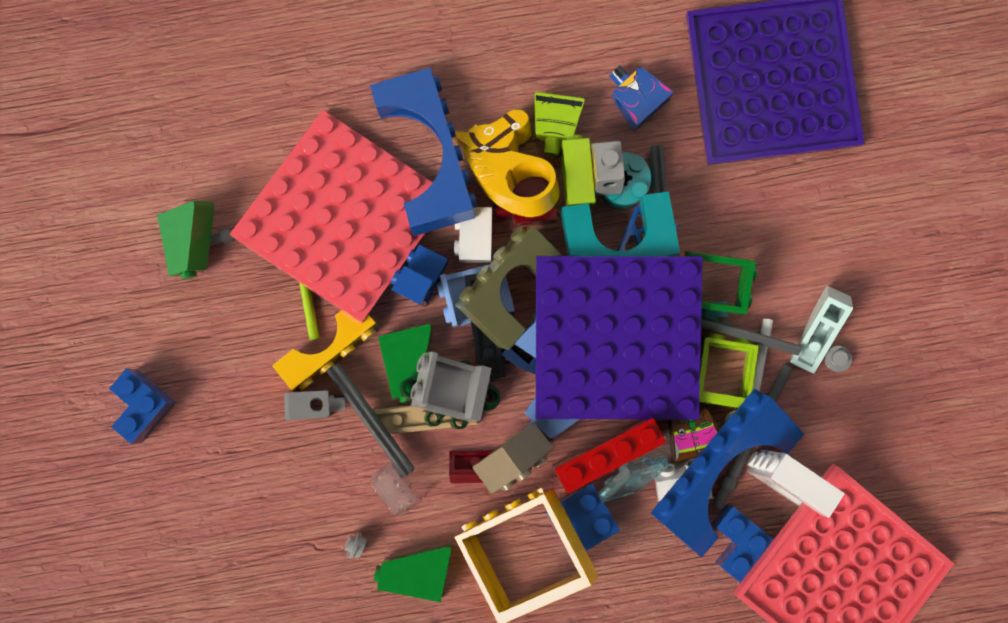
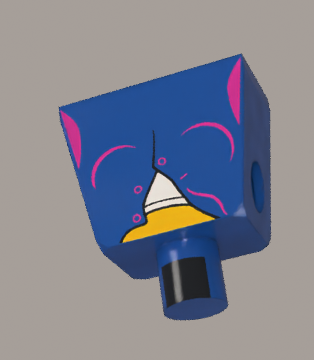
M620 65L609 76L618 85L613 91L612 100L634 132L667 103L674 93L669 87L641 67L629 75Z

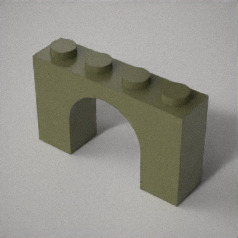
M534 226L518 227L511 234L510 242L496 251L492 263L478 272L476 275L477 280L472 286L466 287L460 293V300L455 304L499 348L509 350L526 330L502 304L500 287L505 275L519 265L527 267L536 275V256H562Z

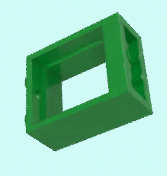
M685 250V256H702V264L703 261L741 266L735 305L702 301L701 309L747 315V310L751 307L753 299L751 293L752 282L755 281L757 276L756 261Z

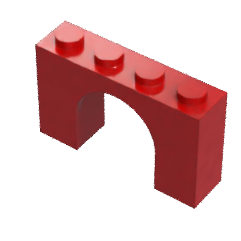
M654 418L640 419L623 428L622 433L588 451L580 454L575 453L553 464L552 466L566 493L568 494L665 444L666 441Z

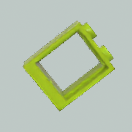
M582 135L568 136L567 140H562L560 150L565 206L589 203L590 211H592L595 204L590 140L589 138H583Z
M709 334V338L701 339L699 402L739 408L753 390L759 346L751 345V342L745 339L735 338V342L726 341L724 335ZM709 347L746 352L739 397L703 391Z

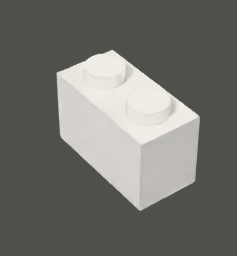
M478 207L473 209L474 219L455 224V230H460L459 240L454 242V256H459L460 263H491L492 207Z

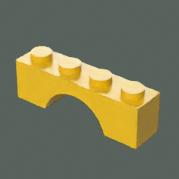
M339 311L335 315L337 334L333 343L326 350L317 354H304L292 349L273 364V368L292 391L300 389L303 392L314 383L312 379L319 373L322 375L326 374L327 370L335 365L333 362L340 356L343 358L347 357L356 349L354 345L361 339L365 342L376 333L375 328L378 324L371 315L368 314L364 322L360 323L344 311Z

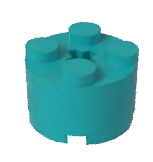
M622 152L625 180H628L626 186H623L622 194L599 196L611 208L617 210L633 208L640 202L642 195H646L651 184V173L645 160L639 155ZM609 182V183H605V184H606V185H610V184H614L615 182Z

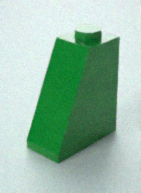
M191 201L157 215L169 276H180L181 280L196 278V273L207 270L214 202Z
M431 324L378 336L392 399L399 398L400 403L412 400L406 399L401 395L400 384L406 378L418 377V360L423 353L429 352L433 332ZM407 384L406 391L411 394L413 385Z
M445 544L385 559L382 562V566L377 565L374 581L378 582L377 590L441 603L453 545Z

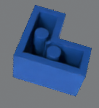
M419 244L418 248L412 249L407 257L408 267L404 266L402 270L397 269L391 280V284L394 285L391 290L426 307L449 260Z
M126 368L109 388L128 405L127 409L111 427L130 444L142 443L176 402L139 370Z
M726 504L711 523L713 527L731 541L715 563L737 581L741 582L774 539L729 504Z

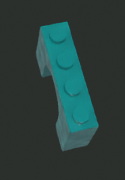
M669 191L642 195L639 205L644 227V238L638 246L627 251L608 249L598 241L593 230L589 203L562 207L561 218L568 256H679L680 249Z

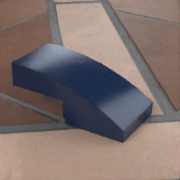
M513 346L509 350H504L502 355L516 366L536 374L535 357L529 361Z

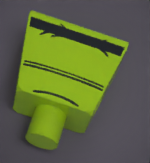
M535 92V139L545 141V155L559 156L562 140H567L568 136L575 134L583 109L584 98Z

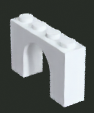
M761 449L759 453L755 451L747 462L749 465L748 473L798 507L803 502L820 515L828 518L845 494L784 453Z

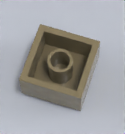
M533 422L496 448L472 468L491 494L500 488L505 492L517 483L515 478L520 482L532 473L531 466L536 469L548 459L545 455L553 447L535 422Z

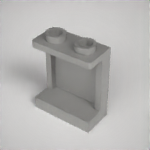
M436 352L423 353L417 363V372L419 373L417 382L411 390V406L468 422L481 421L492 368L471 366L440 357Z

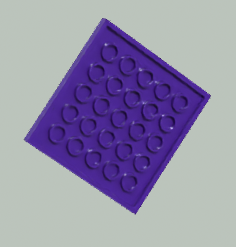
M774 0L687 11L686 20L707 166L861 147L864 145L843 0Z
M536 256L535 418L648 419L651 417L654 420H699L703 257Z

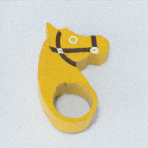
M512 110L494 123L479 126L475 124L468 132H455L456 144L463 149L473 177L484 193L499 207L517 215L536 217L547 213L555 206L559 198V186L552 165L542 158L518 153V146L527 142L532 135L529 118L524 111ZM529 177H541L549 181L547 188L533 197H520L512 193L515 188L514 184H518Z

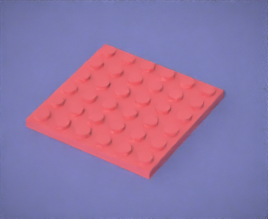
M322 110L231 231L230 235L340 310L363 323L390 286L397 269L401 270L411 250L416 249L427 234L413 235L403 203L421 195L433 182Z
M832 464L822 478L845 494L829 518L822 516L802 502L733 591L735 596L769 623H910L953 567L954 563L840 467Z

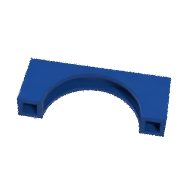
M426 68L371 84L370 88L380 119L405 117L416 120L431 129L442 144L443 159L436 179L421 195L403 203L413 235L417 236L474 219L473 209L478 208L474 193L468 194L466 185L471 183L467 170H461L459 161H463L460 146L453 145L452 138L456 137L453 123H447L445 115L449 114L445 98L440 100L438 92L442 91L439 77H433L431 68Z
M754 389L710 440L698 457L694 459L672 488L651 511V514L702 558L719 538L709 521L708 502L713 484L722 469L739 453L755 446H775L788 454L804 435L803 431L771 397Z

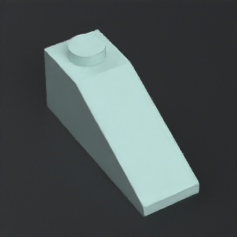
M826 286L799 339L798 345L802 347L801 352L798 356L793 354L790 363L813 374L815 373L853 310L851 296Z

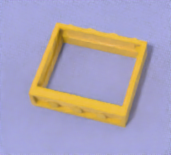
M541 487L527 495L529 499L523 502L518 498L505 505L507 510L500 513L495 509L483 516L484 521L477 523L476 520H472L463 525V531L455 536L498 623H506L591 586L599 577L553 487L546 491H543ZM543 503L579 573L510 603L476 534Z

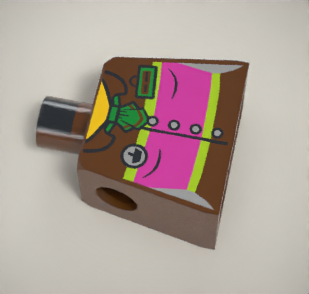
M708 409L699 410V420H668L672 461L677 462L697 457L718 433Z

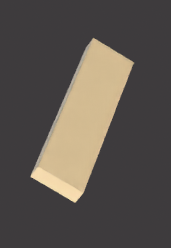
M411 405L373 409L390 434L451 427L450 416L442 418V422L438 426H428L424 421V416L429 411L412 407ZM433 413L429 417L430 422L436 423L437 416ZM456 418V425L461 426L463 421ZM468 422L467 425H476L478 422Z

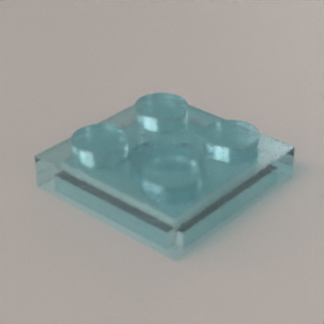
M649 456L636 464L630 461L619 468L620 472L617 475L607 479L604 482L606 486L597 494L603 503L640 492L670 464L665 456L654 459L652 456Z

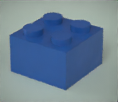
M592 482L559 499L586 551L620 531Z

